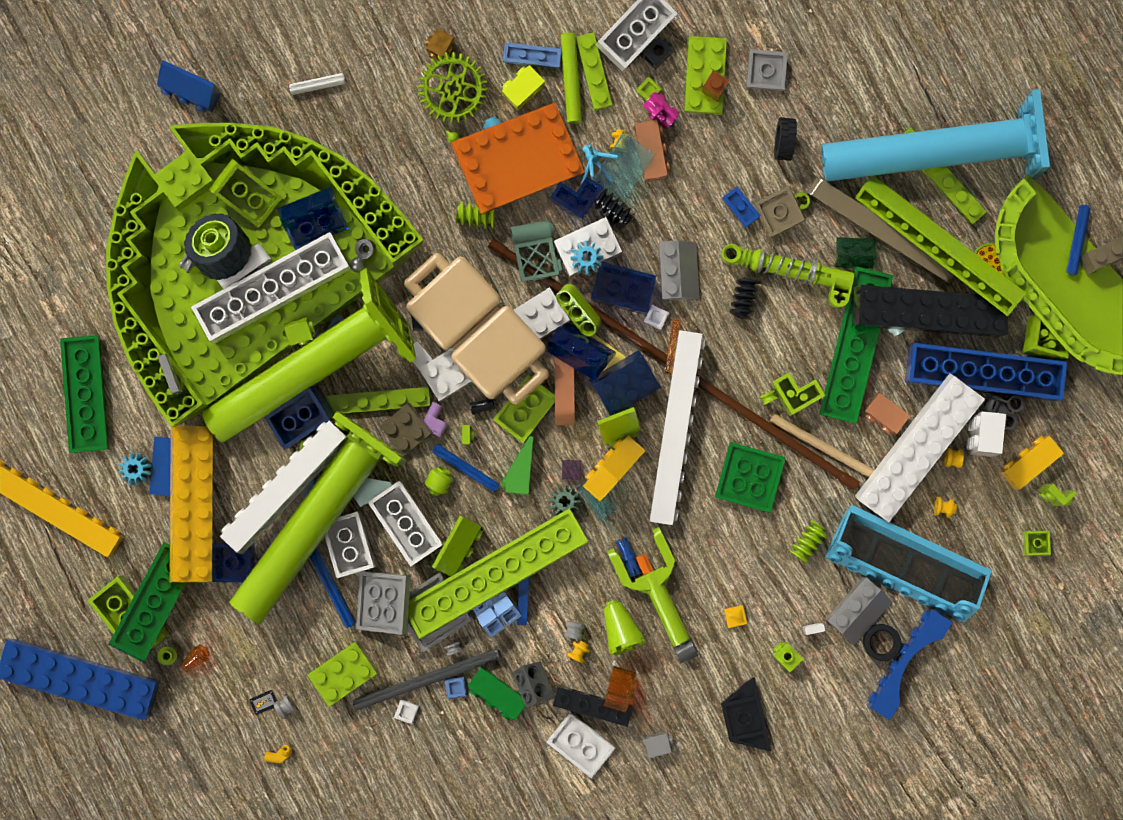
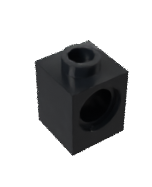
M658 37L643 52L642 57L656 70L672 54V45L666 39L662 40ZM660 48L664 53L657 56L653 51Z

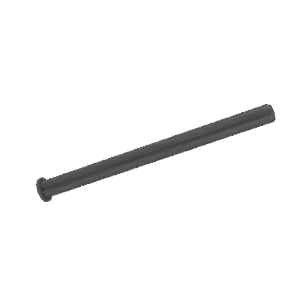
M495 646V649L356 698L353 700V706L355 710H360L497 660L500 662L499 651Z

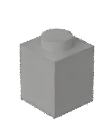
M666 731L643 737L649 758L672 753L670 748L674 747L671 735L667 736Z

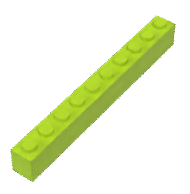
M873 176L868 180L855 197V199L1006 316L1011 314L1027 294L877 177Z

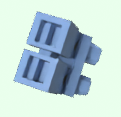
M505 592L473 609L482 628L491 638L505 628L501 620L509 626L522 616Z

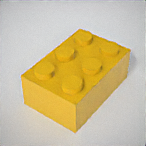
M629 435L624 440L619 439L613 446L615 450L611 448L603 457L604 459H601L594 467L596 471L592 469L585 477L588 481L583 487L599 501L608 494L646 451Z

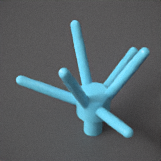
M591 144L585 145L582 150L585 152L588 163L581 185L585 184L589 170L590 176L594 177L593 164H597L609 181L613 182V178L599 161L601 157L618 159V156H622V153H601L593 148Z

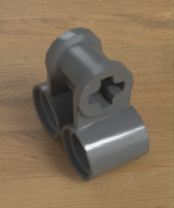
M988 394L987 403L981 412L1006 414L1011 424L1009 427L1005 426L1004 431L1016 428L1018 419L1013 413L1023 410L1025 406L1024 399L1019 395H1014L1004 400L998 396ZM1012 399L1016 400L1018 403L1016 409H1013L1010 406V401Z

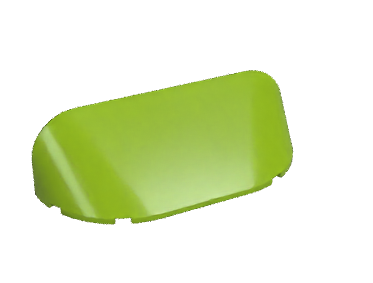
M1026 175L1008 195L999 212L996 223L995 248L1002 272L1006 278L1027 293L1023 300L1071 355L1082 363L1085 362L1095 367L1096 370L1123 375V279L1111 265L1087 276L1080 263L1078 274L1076 276L1068 275L1066 269L1076 224L1034 178ZM1086 236L1081 257L1087 252L1096 249Z

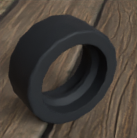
M875 624L864 634L863 647L866 653L873 659L889 661L900 652L901 637L892 626ZM878 631L888 632L893 638L892 649L885 654L875 652L871 646V638Z

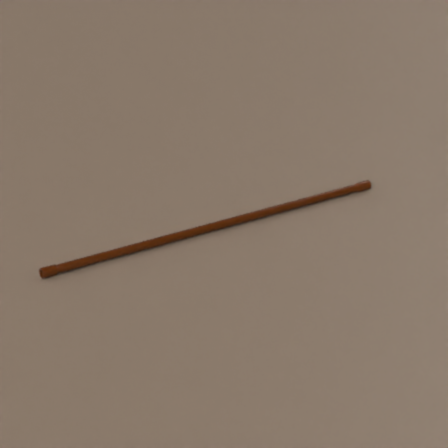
M493 238L487 248L518 266L516 254ZM527 264L524 271L533 276L536 269ZM551 277L539 279L540 282L557 293L564 287ZM564 292V295L570 298V295ZM589 303L603 324L673 370L675 359ZM699 376V388L838 479L840 483L852 491L857 488L860 481L841 471Z

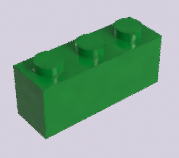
M481 666L467 686L470 688L469 692L477 698L479 696L486 700L484 703L492 709L496 707L502 711L500 715L508 721L510 719L515 721L525 707L520 693L483 666Z

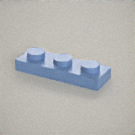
M505 42L503 63L559 69L562 49Z

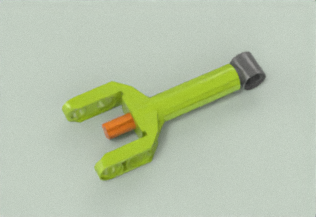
M656 527L652 529L654 540L667 565L666 567L661 566L654 570L647 554L644 553L636 557L643 575L632 582L620 555L615 552V549L607 550V553L622 585L649 595L672 646H676L674 650L680 663H684L698 656L692 641L689 640L688 632L666 588L675 559L660 528Z

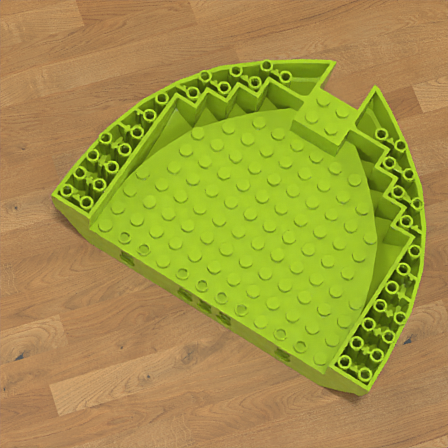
M193 123L170 126V130L186 151L157 173L138 151L133 154L114 209L106 247L107 291L113 323L128 362L151 400L171 427H177L202 414L204 409L248 382L298 345L290 346L284 330L285 323L307 317L308 322L312 321L316 330L319 325L323 326L333 319L336 314L341 313L363 296L361 291L362 285L359 281L361 280L360 273L349 270L213 344L209 341L191 307L220 292L223 288L216 279L204 276L195 265L189 273L185 272V268H179L180 262L186 255L184 250L186 234L196 221L214 213L230 216L248 236L251 247L260 243L270 256L271 261L264 267L329 232L334 237L350 267L351 260L358 257L355 251L357 242L362 239H370L376 245V253L373 257L364 260L365 268L368 269L378 284L396 272L422 246L424 240L398 207L370 177L343 156L309 138L276 127L239 123ZM232 159L282 197L281 201L259 228L209 190ZM368 246L365 247V250L367 252L369 251ZM162 354L169 355L183 391L179 394H174L170 391L158 356Z

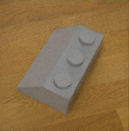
M660 241L658 252L661 301L699 300L696 242Z
M862 577L825 620L851 644L855 645L892 602L867 577Z

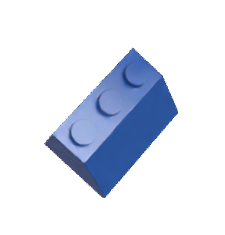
M162 60L157 86L161 89V93L168 97L174 95L178 97V101L186 105L192 103L201 112L206 113V111L212 113L222 93L219 88L206 79Z

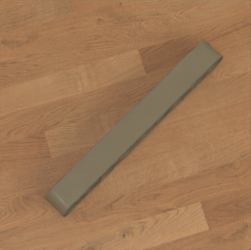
M817 177L806 192L810 199L939 282L950 285L955 277L954 274L874 212L826 181Z

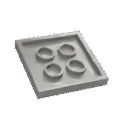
M360 571L356 629L406 635L411 576Z
M439 572L412 590L409 594V600L446 580L442 573ZM466 613L421 640L418 638L409 619L407 628L424 653L472 621V619Z

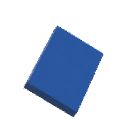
M154 437L149 494L170 496L171 438Z

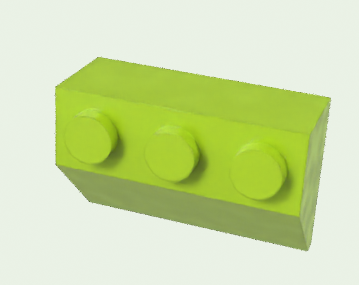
M460 515L432 567L449 576H453L463 570L465 565L462 562L465 557L469 559L474 550L471 546L474 541H479L483 533L481 531L482 526Z

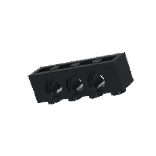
M561 685L557 686L553 706L626 727H628L633 710L632 705Z

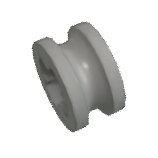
M186 254L180 262L179 268H185V272L189 273L194 264Z
M460 641L444 646V649L447 650V656L463 650L459 646Z

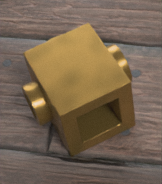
M436 28L433 36L430 35L425 43L427 53H429L428 56L438 61L437 55L439 54L443 59L445 58V52H447L450 57L454 50V47H452L455 42L454 37Z

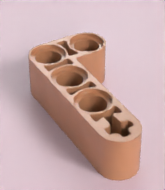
M555 348V426L575 425L574 348Z

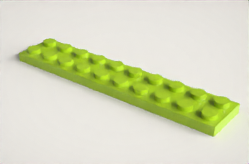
M569 508L409 600L408 619L421 640L583 547L589 541Z

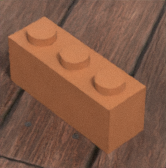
M657 120L635 123L634 131L644 183L667 179V173H670L669 162H665L664 155L667 154L666 145L661 143L660 136H663L662 125H658Z

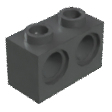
M541 661L523 665L513 672L526 709L545 704L555 697Z

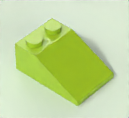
M234 159L229 162L209 188L214 195L258 228L282 199L279 194Z
M634 407L601 419L596 423L604 445L609 444V447L614 446L619 439L625 438L628 435L631 438H635L638 436L637 433L641 431Z

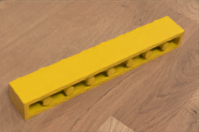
M0 459V493L102 555L106 557L114 555L124 538L120 535L118 529L112 526L110 528L103 525V520L95 516L91 518L87 515L88 512L81 507L74 508L70 505L72 502L64 497L59 499L54 496L55 492L47 487L44 489L39 487V482L30 477L28 479L21 476V471L13 467L9 469L5 466L6 463Z

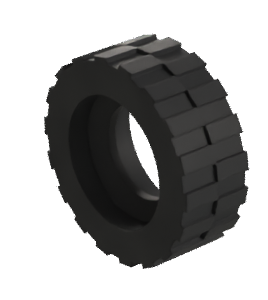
M779 118L774 143V156L776 160L791 161L793 158L797 134V121L794 118Z

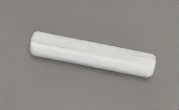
M340 73L289 85L291 94L296 95L342 85L346 81L344 74Z

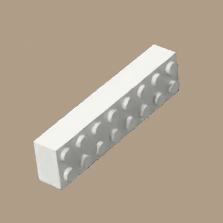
M329 232L191 308L209 341L214 344L351 269L334 237Z
M550 287L514 309L515 313L540 340L570 323L569 317L558 304ZM453 348L419 368L440 403L473 383L452 360V353L455 351Z
M949 374L855 495L856 498L887 522H890L985 399L958 378Z
M330 421L327 423L323 422L317 428L318 433L313 438L310 436L303 443L305 447L300 452L296 451L289 458L291 460L287 466L283 465L277 470V476L273 481L271 479L268 480L262 487L264 490L259 495L255 494L249 500L250 505L245 510L242 508L235 515L237 519L232 524L228 523L221 530L223 534L220 537L237 553L244 554L335 457L348 439Z

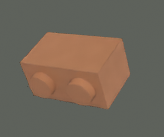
M880 392L873 397L863 411L866 414L865 418L873 424L877 422L882 426L880 429L888 435L897 434L910 417L908 413Z

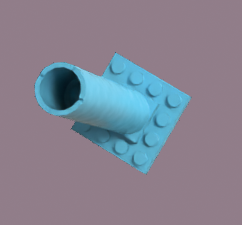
M1040 89L1032 90L1021 104L1020 109H1018V119L821 145L822 164L825 166L823 167L826 182L1022 157V160L1027 159L1025 174L1035 180H1038L1050 167Z

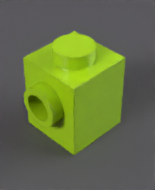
M307 317L284 324V330L290 346L298 343L299 345H305L310 342V339H313L312 333L315 332L312 321L308 322Z
M786 641L784 643L779 642L773 648L774 653H772V656L789 673L804 660Z

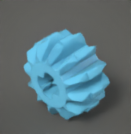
M584 241V247L578 243L577 248L579 251L572 249V253L577 256H571L570 260L576 261L572 265L573 268L580 266L579 273L582 272L583 268L586 269V274H589V268L596 272L595 265L599 267L602 265L598 261L603 259V255L598 254L601 248L599 247L594 250V242L590 247H588V241ZM587 253V256L588 254L591 255L589 262H587V260H585V262L582 260L583 254Z
M130 453L129 458H122L125 464L119 463V467H123V470L118 472L119 474H125L122 477V481L128 480L129 485H133L134 482L136 485H141V480L144 482L148 480L145 474L151 475L147 468H151L152 465L145 464L148 461L147 457L142 458L140 453L135 457L134 453ZM133 466H138L136 469L138 470L137 473L132 472L134 470L132 469Z

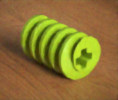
M461 201L457 208L456 224L459 219L462 225H465L468 220L469 226H472L475 221L477 227H480L483 223L484 228L487 229L489 224H491L492 229H494L496 211L494 209L480 214L477 205L472 208L471 202H468L465 207L464 202Z
M810 520L813 527H805L808 533L801 532L803 539H796L799 545L792 544L794 552L788 550L799 560L808 564L810 561L807 556L814 557L812 550L819 551L816 544L823 545L824 543L821 538L828 539L825 533L826 530L813 520Z

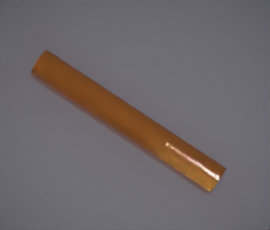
M678 319L672 320L665 374L672 375L680 325V320Z

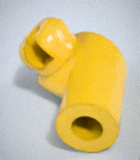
M283 745L276 753L266 752L264 761L282 764L291 756L292 749L288 745Z

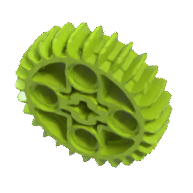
M445 52V58L443 59L438 54V61L431 58L433 64L430 66L426 63L425 65L428 70H421L425 76L418 77L419 80L423 81L422 84L417 85V87L422 88L418 95L424 96L420 102L427 103L424 109L431 108L430 115L434 112L436 113L435 119H438L441 115L443 122L449 118L450 123H453V118H456L457 122L460 123V117L463 116L467 121V114L473 117V110L480 111L477 105H484L480 99L487 97L482 94V91L488 90V88L482 85L487 83V80H481L485 73L478 72L482 68L481 66L474 67L476 64L475 60L469 63L470 56H467L464 60L463 53L456 57L455 52H452L451 57H449L448 53ZM450 63L446 76L433 73L440 66ZM457 63L461 64L463 68L460 74H454L452 71V67ZM467 68L473 74L476 85L464 82ZM432 77L439 79V85L435 88L429 86V80ZM455 82L457 90H453V92L450 93V89L447 87L448 85H452V83ZM442 86L444 88V91L447 93L446 97H444L445 93L440 90ZM470 87L476 90L473 98L466 96V90ZM429 90L441 94L438 107L431 100ZM459 99L471 102L465 109L455 112ZM445 101L452 102L453 107L450 111L443 110L442 105Z

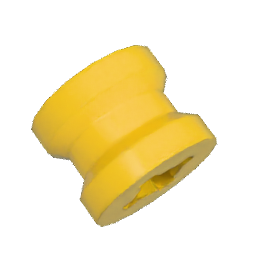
M947 448L944 457L945 467L952 465L956 468H962L964 450L958 449L955 451L952 448Z

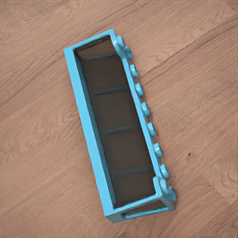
M850 505L845 511L825 555L831 562L841 564L852 572H858L869 580H875L886 588L900 592L903 596L911 597L922 605L935 608L937 612L952 616L954 620L959 622H966L979 610L992 570L854 505Z

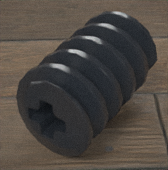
M606 188L596 199L594 209L598 210L601 208V215L607 213V220L613 217L611 223L613 225L618 223L617 228L620 230L632 220L636 212L630 215L631 208L624 210L625 203L618 205L619 198L612 200L614 194L611 193L607 196L608 189Z
M747 278L738 279L736 283L740 286L735 287L734 290L739 294L733 295V299L736 301L731 302V306L735 309H730L729 313L737 318L752 320L748 317V314H754V311L749 309V307L756 306L755 303L751 302V299H757L753 292L759 291L755 284H761V282Z

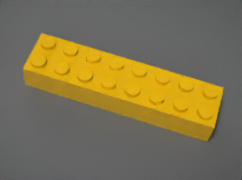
M177 426L171 428L170 583L212 582L213 434L207 426Z

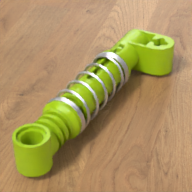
M735 244L726 245L720 253L721 260L728 265L738 266L740 264L741 267L745 265L746 268L749 266L756 273H760L762 270V274L766 272L772 273L773 277L781 275L783 279L790 277L793 281L798 279L802 280L803 283L808 282L809 285L820 284L829 286L827 301L833 308L839 309L849 301L854 280L853 272L823 266L817 261L809 263L805 262V259L803 261L796 260L795 256L788 258L785 257V254L783 256L775 255V252L767 257L763 249L751 252L752 249L747 251V248H744L742 250V247ZM727 250L735 252L736 256L734 259L727 258ZM834 288L847 290L846 293L840 294L842 301L837 303V299L834 296H837L839 291H834Z

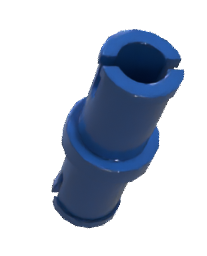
M621 538L622 541L620 539L616 541L622 555L621 560L625 562L630 574L629 576H636L635 573L637 575L641 573L635 559L636 554L632 551L628 538Z

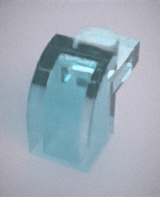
M586 480L576 489L599 519L603 521L617 509L607 496L599 501L583 487L588 481Z

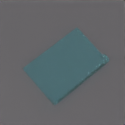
M622 132L609 153L618 155V159L606 157L594 176L593 181L603 188H607L609 192L622 201H625L655 153L631 138L626 132Z

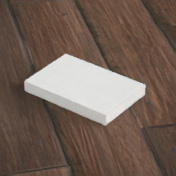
M571 711L546 741V743L591 779L616 748Z

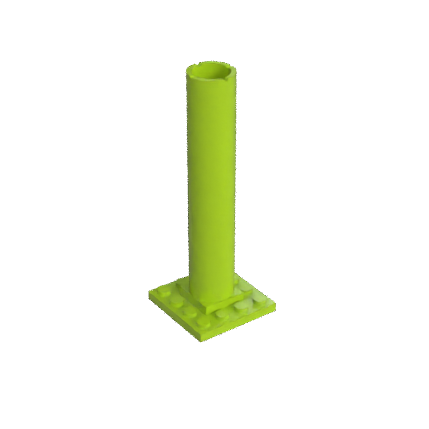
M367 268L360 271L361 280H359L362 285V299L365 302L363 308L203 410L202 415L205 424L210 432L215 434L217 440L222 443L228 441L308 387L314 386L386 339L390 344H396L398 347L397 351L402 358L406 357L409 362L416 359L410 324Z
M338 411L333 416V419L336 420L335 425L348 432L346 436L348 439L229 601L237 611L243 612L244 616L258 624H261L378 462L384 459L389 464L398 467L399 465L404 466L408 461L352 419Z

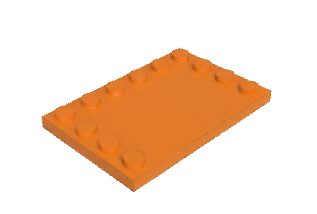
M555 102L451 142L452 149L480 214L585 173Z

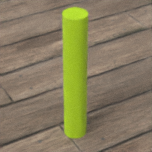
M563 33L560 36L567 123L578 124L582 122L576 34Z

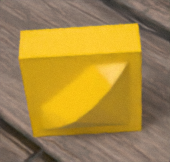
M743 605L724 609L728 628L747 624Z

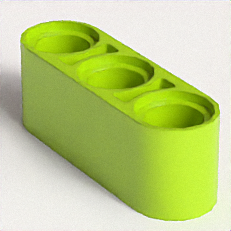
M564 285L556 295L558 304L583 335L587 337L593 336L601 327L600 317L574 285ZM564 292L568 293L570 298L566 297ZM576 308H580L582 313H579ZM588 323H591L594 328H591Z

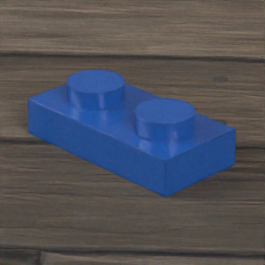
M738 186L722 197L724 203L744 228H747L761 216Z

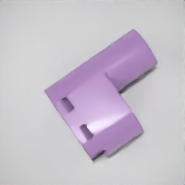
M432 402L424 421L433 432L432 434L441 437L448 424L437 419L443 406Z

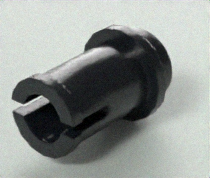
M487 397L486 400L470 403L472 415L485 411L492 412L495 409L493 399H488Z

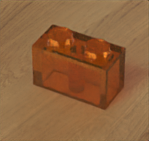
M613 666L603 706L623 712L627 711L628 705L632 706L635 694H632V692H635L638 683L635 680L636 672Z

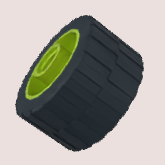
M221 213L206 215L196 221L189 229L184 241V250L187 257L204 276L210 279L221 280L236 275L244 268L251 256L252 247L248 236L234 219Z

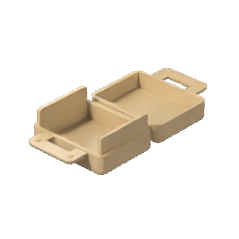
M435 253L405 280L404 286L414 296L406 305L407 311L443 350L451 348L455 350L452 353V360L488 399H495L499 394L503 393L512 404L518 405L548 378L549 371L538 360L546 351L545 344L511 307L504 306L501 309L498 307L501 301L499 294L466 258L458 257L450 264L440 253ZM437 267L441 273L422 289L419 283ZM530 368L535 374L516 391L511 383Z

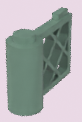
M545 220L510 227L521 282L559 276L562 267L560 259L556 260L551 235L554 234L553 224ZM540 245H549L550 251L546 256L537 251ZM528 248L532 253L526 260L520 256L519 249ZM534 254L544 259L539 267L529 262ZM545 261L553 265L554 272L546 273L541 269ZM527 264L536 269L533 276H524L523 270Z

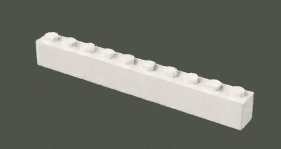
M679 330L650 522L673 525V521L678 519L679 510H676L675 507L676 502H680L682 491H679L678 488L679 483H683L685 472L681 471L682 464H686L688 454L684 452L685 445H689L691 434L687 433L688 426H692L694 415L690 414L691 407H695L696 396L693 395L694 388H698L699 376H696L697 369H701L702 357H699L700 349L704 350L705 338H702L701 333Z

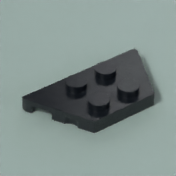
M751 677L721 702L728 739L733 743L769 752L771 751L756 680L755 677Z

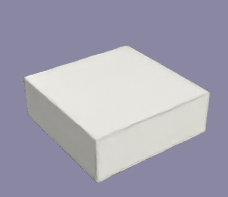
M652 305L644 323L661 330L669 312Z
M822 623L802 627L805 635L825 631L824 624Z
M401 699L394 718L413 724L419 705Z

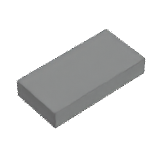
M162 354L158 356L171 393L179 394L183 392L169 355Z

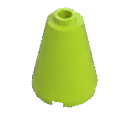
M613 600L606 603L607 607L603 610L610 656L632 651L636 644H639L640 647L646 644L645 637L622 602Z

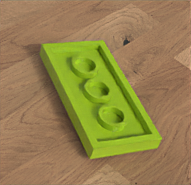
M689 36L684 112L722 115L724 92L717 102L701 91L712 71L725 77L727 38Z

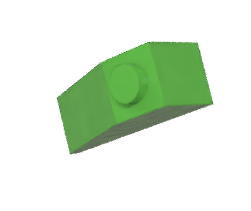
M529 436L508 470L507 477H503L502 488L506 489V493L529 494L533 436Z

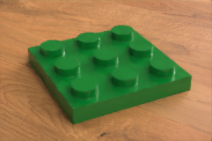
M729 442L714 497L771 513L786 457Z

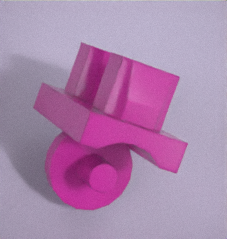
M656 91L643 104L651 114L650 119H656L666 130L679 117V111L675 107H671L666 102V98Z

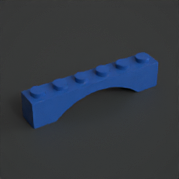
M933 609L923 612L920 617L921 623L910 632L909 636L911 638L907 644L904 643L901 646L900 655L897 660L893 659L888 667L890 671L886 676L883 675L878 682L879 688L868 697L867 701L869 703L867 706L888 720L892 718L900 705V682L909 661L926 645L943 639L953 623Z

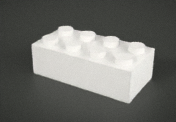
M637 0L596 43V46L623 72L678 13L665 0Z
M982 411L969 420L968 431H971V437L967 439L966 450H969V455L994 457L1002 454L1006 414Z
M399 480L368 501V504L410 567L444 545L402 481Z

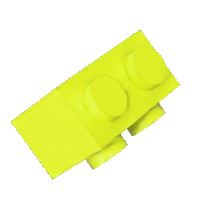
M530 65L526 68L522 67L516 73L517 77L514 80H508L502 86V95L517 111L545 86V80Z

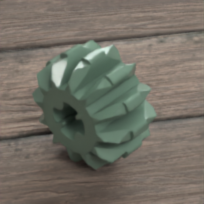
M564 485V492H561L558 486L556 487L559 492L558 495L553 491L551 492V495L556 497V499H549L548 502H555L556 505L550 507L551 510L556 507L558 508L555 515H558L560 510L564 512L569 508H573L575 511L579 510L578 507L574 506V503L581 504V501L574 500V498L580 496V494L572 495L574 487L567 492V485ZM562 496H567V499L570 500V504H567V507H563V504L559 503V499H563Z

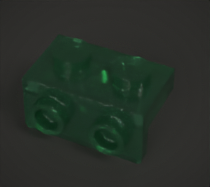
M836 238L835 267L856 268L857 266L865 269L874 267L876 259L875 239Z

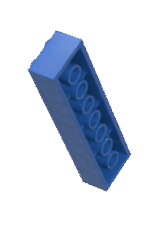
M912 343L909 345L905 383L939 387L946 377L952 374L976 392L1008 396L1019 395L1024 398L1057 402L1062 401L1064 397L1067 362Z
M17 639L6 640L0 660L1 680L144 721L150 718L160 685V680Z

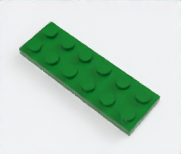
M100 335L60 338L69 453L109 450Z
M163 542L108 644L142 662L146 660L186 584L170 583V544Z

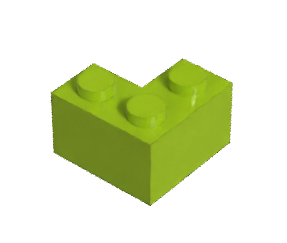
M1036 314L1030 316L1027 320L1022 354L1056 361L1068 359L1069 352Z
M790 372L770 383L789 416L825 396L816 379L798 388Z

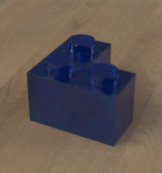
M587 176L576 192L560 181L550 196V202L582 222L603 191V186Z

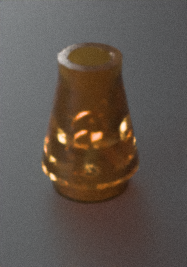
M203 645L194 646L184 661L180 663L182 669L189 672L191 669L204 663L209 657V652Z

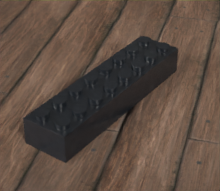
M859 285L854 287L852 326L1002 337L1008 334V316L979 294Z

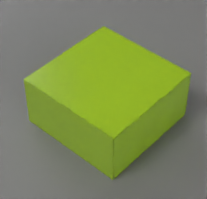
M1023 531L1024 555H1051L1050 531Z

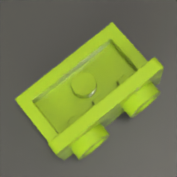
M1043 484L1037 489L1041 493L1040 497L1046 503L1050 502L1053 506H1068L1075 500L1074 496L1077 494L1075 490H1064L1061 492L1054 484Z

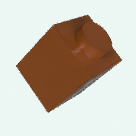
M712 71L701 92L718 102L729 80Z

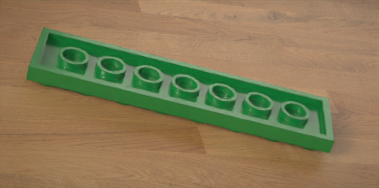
M856 266L851 294L846 304L819 415L857 424L880 328L852 326L854 287L859 285L891 287L894 275Z

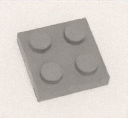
M750 49L746 88L784 91L788 52Z

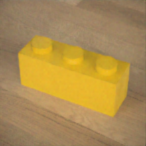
M1039 436L1032 442L1034 445L1031 448H1024L1018 453L1019 457L1015 461L1010 460L1003 466L1004 470L1000 473L1014 490L1023 488L1064 454L1050 436Z

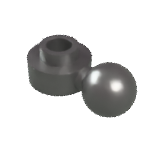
M362 239L355 246L358 257L351 260L350 268L356 273H360V271L365 269L364 260L373 257L376 253V245L370 239ZM366 246L369 247V251H368V252L365 250V247H366Z

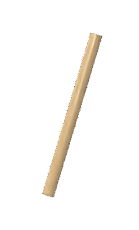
M773 414L769 422L861 474L870 477L874 472V469L780 416Z

